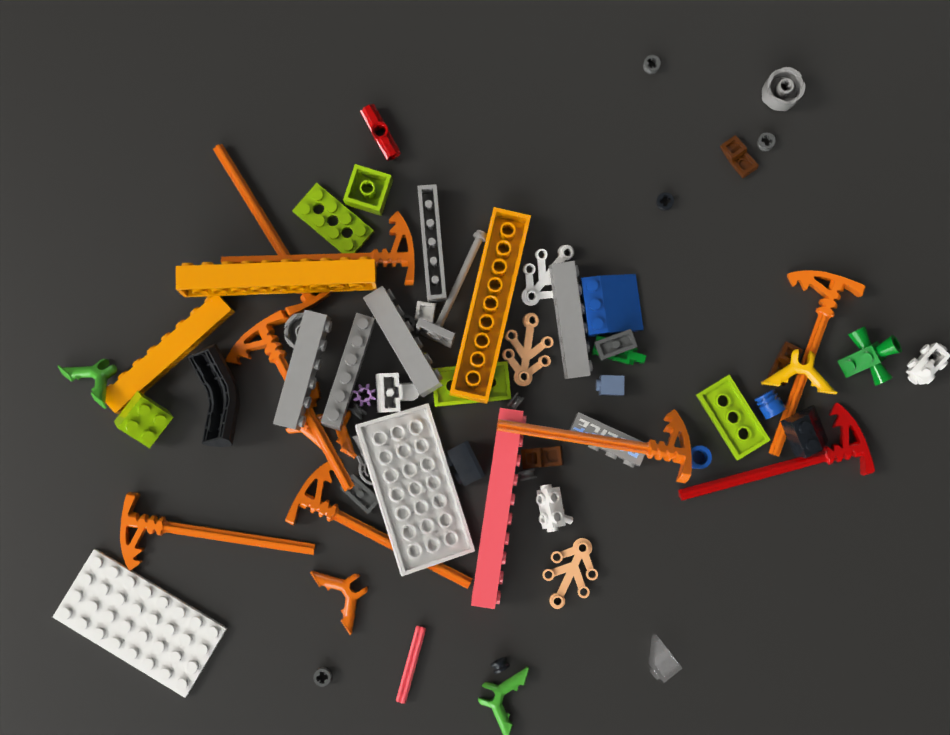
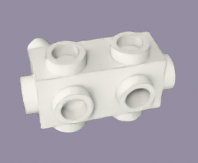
M937 342L923 346L919 351L921 355L918 359L913 358L907 364V367H909L906 371L909 375L907 378L913 384H929L936 377L934 374L948 364L947 360L950 354L945 346ZM933 355L934 359L929 360V356Z
M552 484L540 486L541 490H537L536 503L539 505V522L542 524V529H547V532L559 531L558 527L566 526V523L572 524L573 517L564 514L560 487L552 488Z

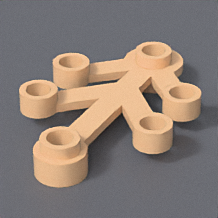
M535 313L525 314L522 318V323L526 327L523 346L517 339L518 335L515 330H508L505 333V339L512 344L521 357L520 366L514 358L515 353L512 349H505L502 352V358L507 360L514 370V381L519 386L529 385L532 381V375L551 363L550 357L543 355L538 358V362L529 367L530 359L545 348L552 347L554 343L551 337H543L541 342L531 349L534 327L539 323V318ZM530 317L534 318L533 324L529 321ZM510 332L514 335L513 339L508 337ZM545 339H548L550 342L548 346L545 345ZM507 351H509V352L511 353V357H510V358H507V357H506V352H507ZM543 358L547 360L545 365L542 363ZM522 373L526 375L525 380H522L521 378Z
M585 538L575 540L571 548L560 552H552L551 560L554 563H560L565 557L572 555L574 557L570 563L553 569H545L542 573L546 581H551L555 576L566 573L558 591L549 598L551 606L555 609H560L565 605L564 595L573 576L578 587V595L581 598L589 596L590 591L585 586L578 566L581 559L587 570L586 577L589 580H595L598 577V572L593 568L589 556L592 551V544ZM581 544L586 546V550L583 552L579 550ZM556 553L560 554V559L557 561L553 559V555ZM591 570L595 571V576L593 578H590L588 576V573ZM547 571L552 573L550 578L545 577ZM582 588L587 590L586 595L580 594ZM560 598L561 603L556 605L554 599Z

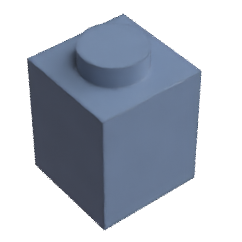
M599 376V380L596 379V391H599V396H623L625 376Z

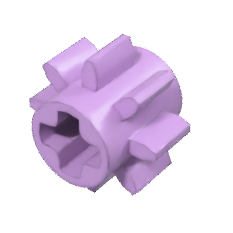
M359 384L360 389L353 391L357 394V397L353 400H360V407L364 403L371 406L370 401L376 400L373 397V393L376 390L370 391V384H367L366 388ZM367 390V394H369L370 396L369 398H365L363 400V397H361L360 394L365 393V391Z

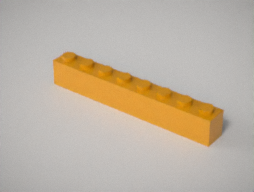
M208 296L201 307L194 308L186 320L183 319L176 324L174 331L166 333L157 346L153 345L147 350V355L137 359L129 371L122 372L114 384L107 386L105 403L114 413L120 414L137 391L142 394L148 391L235 313L221 296Z

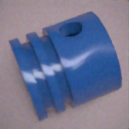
M775 388L754 399L755 402H758L757 405H760L759 409L765 419H769L786 409L781 398L777 397L778 393L774 392L776 391Z
M704 446L691 447L692 468L704 469L708 467L712 460L710 450Z

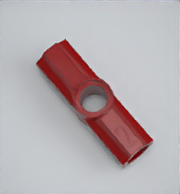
M375 104L365 106L360 113L374 140L377 142L386 161L394 160L401 152L387 125L384 123ZM380 129L385 130L382 136L376 135V132Z

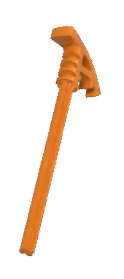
M216 145L213 151L277 255H291L224 145ZM321 292L318 295H315V293H297L302 294L300 297L302 303L286 307L285 312L289 318L296 313H304V310L313 308L333 292Z
M396 211L389 219V224H395L390 229L389 235L396 236L391 252L383 248L382 252L374 249L370 253L221 257V262L231 261L233 264H241V261L261 263L262 260L281 262L283 259L300 262V259L305 258L312 259V261H320L321 258L340 260L341 257H350L351 260H358L359 257L368 256L371 259H375L376 268H378L379 264L387 267L388 263H391L392 267H396L397 263H400L401 267H408L404 282L405 286H413L415 273L412 236L407 223L399 211ZM402 238L406 239L408 252H398Z
M804 270L787 274L792 287L798 281L803 291H806L808 286H810L824 297V299L819 300L821 307L816 308L815 312L818 316L800 364L805 365L807 363L809 351H812L816 356L828 320L835 315L832 309H837L838 307L835 301L841 299L839 293L843 292L845 288L856 297H862L866 288L865 285L823 271ZM814 278L829 281L828 289ZM796 374L785 405L786 409L783 411L780 421L795 414L808 379L805 374ZM780 421L768 452L777 457L780 456L787 437Z
M279 310L249 329L235 343L225 361L241 365L240 357L251 359L250 351L265 349L264 352L269 356L270 363L276 364L285 381L289 367L285 358L287 353L285 350H282L283 345L278 342V336L274 335L273 327L286 323L289 319L287 313L284 310ZM258 335L262 338V340L249 343ZM310 404V407L306 408L304 415L306 416V421L342 488L346 492L355 485Z
M675 409L664 418V421L670 422L663 430L670 433L666 445L664 441H659L657 444L652 439L649 442H640L498 419L497 431L646 454L648 459H652L653 456L656 460H661L663 457L664 461L670 462L672 459L674 463H680L676 482L686 483L692 472L689 434L683 420ZM677 436L679 437L681 448L674 446Z
M328 461L315 470L303 484L285 519V522L294 526L297 521L299 508L306 509L310 507V512H319L320 518L325 515L328 522L335 520L393 550L388 534L341 511L338 504L331 506L330 500L322 501L324 482H333L330 471H333ZM318 479L316 495L314 497L308 494L307 491L313 482ZM444 563L428 567L433 572L468 589L473 579Z
M128 492L125 496L121 517L120 543L125 564L130 571L142 563V560L136 559V556L145 550L139 547L138 544L146 530L149 534H153L156 531L157 535L160 536L164 533H172L314 555L315 543L167 521L164 516L159 520L156 515H152L149 518L148 514H143L140 517L139 513L133 512L140 493ZM130 527L138 528L131 542H129Z

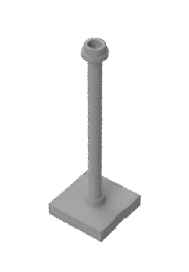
M477 230L473 234L475 240L437 322L431 323L419 318L416 324L417 334L446 347H452L455 333L444 329L443 325L481 243L486 241L487 234L484 231Z

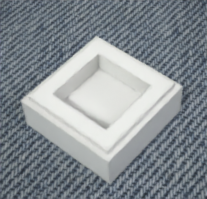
M417 301L414 320L418 321L419 318L434 323L436 304Z

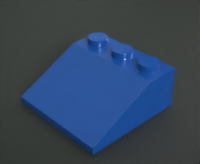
M636 274L600 275L580 279L579 284L582 288L581 299L585 310L584 321L587 325V337L618 334L629 329L632 332L644 330Z

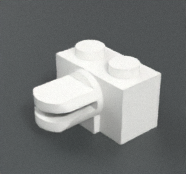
M399 373L375 374L377 413L401 412V401H413L418 398L419 393L413 383H399Z

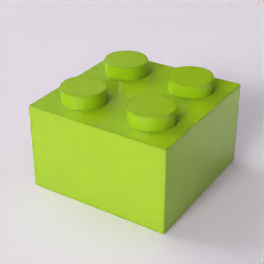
M355 164L343 198L345 205L382 216L393 183L392 176Z
M137 391L114 420V423L119 430L150 448L173 419V416L167 409Z

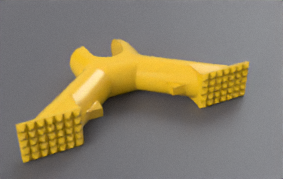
M795 349L792 352L789 365L761 382L762 385L779 387L782 382L788 383V379L798 373L805 374L811 381V386L817 387V392L834 395L838 393L814 368L815 354L812 351H809L805 365L799 363V349Z

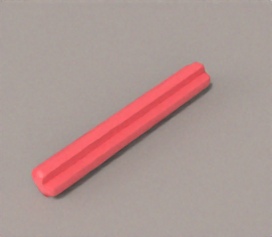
M416 626L396 697V701L405 704L407 701L426 628L423 626Z

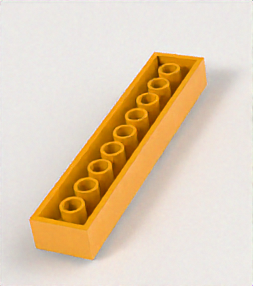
M493 207L450 389L451 396L485 404L488 403L531 215Z
M368 256L359 257L358 260H351L350 257H341L340 260L321 258L320 261H312V259L305 258L300 259V262L283 259L281 262L262 260L261 263L241 261V264H233L231 261H223L221 264L215 265L212 262H202L201 265L182 263V266H176V290L183 297L374 291L377 289L375 259H371Z

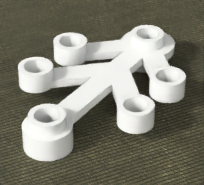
M570 245L560 246L557 252L558 257L553 263L570 260L574 256V249ZM538 249L535 252L539 279L535 285L533 282L535 266L531 263L523 266L526 288L522 291L521 299L529 306L537 304L540 299L553 298L552 291H541L545 285H551L549 268L546 271L545 259L548 255L545 249ZM566 249L570 251L568 256L564 254ZM540 251L544 253L543 258L538 256ZM527 266L532 267V271L530 273H528L526 270ZM531 292L534 294V298L532 300H530L528 297V295Z

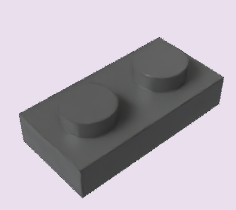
M631 329L594 342L601 361L638 347Z
M352 474L350 478L355 486L346 492L342 486L340 489L369 514L378 504L376 494L355 474Z

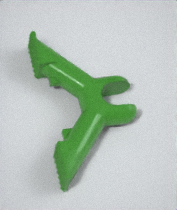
M101 359L93 366H58L63 376L71 382L76 378L78 380L80 378L95 379V387L91 389L93 391L91 395L104 409L107 408L105 405L107 380L116 374L117 367L115 365L108 367L109 360Z
M528 666L499 685L491 682H484L482 684V687L492 690L495 696L492 699L478 697V702L481 705L492 708L503 735H510L513 726L512 721L509 720L510 713L505 711L502 704L504 695L512 690L517 691L520 685H525L529 670Z

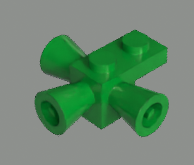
M866 326L847 334L860 350L837 361L846 378L867 368H870L875 386L893 378L881 362L888 355L902 352L901 345L894 335H891L882 343L876 341L871 344Z

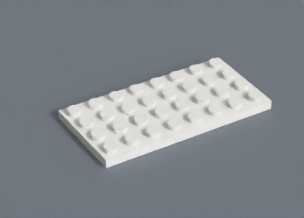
M429 403L356 424L357 436L401 576L474 552V545Z
M98 549L92 551L53 615L54 619L185 698L188 696L227 630V627L133 570H128L126 566Z

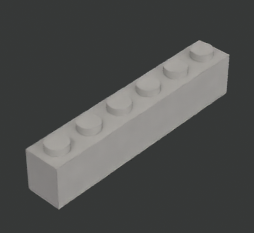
M437 184L420 185L417 187L428 303L446 301Z
M575 261L553 263L549 265L564 377L565 379L591 376L590 372L593 371L591 360H588L590 345L585 339L587 325L586 322H583L582 317L585 310L583 303H580L582 288L577 282V277L579 276L578 265H575Z
M381 286L363 297L418 393L425 397L443 386L440 381L443 379L438 369L434 370L431 364L433 361L428 353L424 354L422 351L423 344L419 337L415 338L412 331L414 329L410 322L404 321L402 316L405 313L400 305L396 306L393 302L395 296L391 290H386Z
M304 310L273 421L275 425L298 431L305 425L306 416L304 415L306 408L310 407L312 399L310 393L315 388L317 382L315 375L317 370H320L322 364L320 357L322 351H325L327 346L326 335L332 328V321L328 315Z
M360 313L355 315L321 419V425L341 431L375 326V318Z

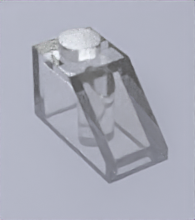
M654 634L651 639L649 665L652 667L650 672L656 680L661 679L665 683L679 672L682 667L660 638Z

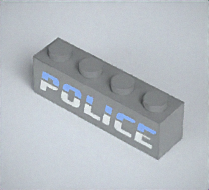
M579 412L576 414L569 429L571 431L640 441ZM588 445L589 448L595 451H599V449L606 451L605 455L616 460L617 457L623 459V464L632 468L635 465L640 466L645 456L642 453Z

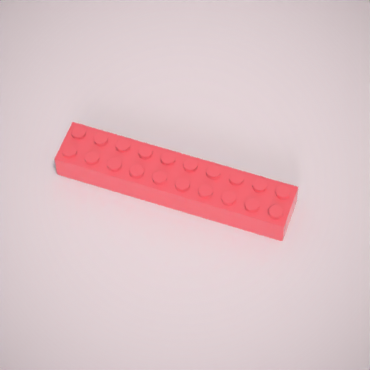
M500 408L498 419L526 423L527 416H523L524 411ZM496 429L471 606L495 609V605L500 604L501 593L498 590V584L502 585L504 573L500 570L501 564L505 565L507 553L503 550L504 545H508L510 533L506 532L507 525H511L512 513H509L510 505L514 506L515 494L512 493V488L517 486L518 474H515V467L520 466L521 455L517 453L518 447L523 445L524 435L497 431Z

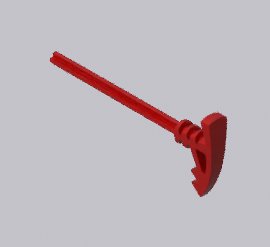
M835 403L829 416H837L832 427H840L839 445L834 443L831 445V448L825 446L823 450L808 458H793L679 489L678 492L679 498L683 501L823 462L831 465L834 460L841 462L843 458L845 460L851 459V456L855 458L860 457L861 475L872 474L875 472L867 442L859 425L843 406ZM849 428L856 442L849 443Z

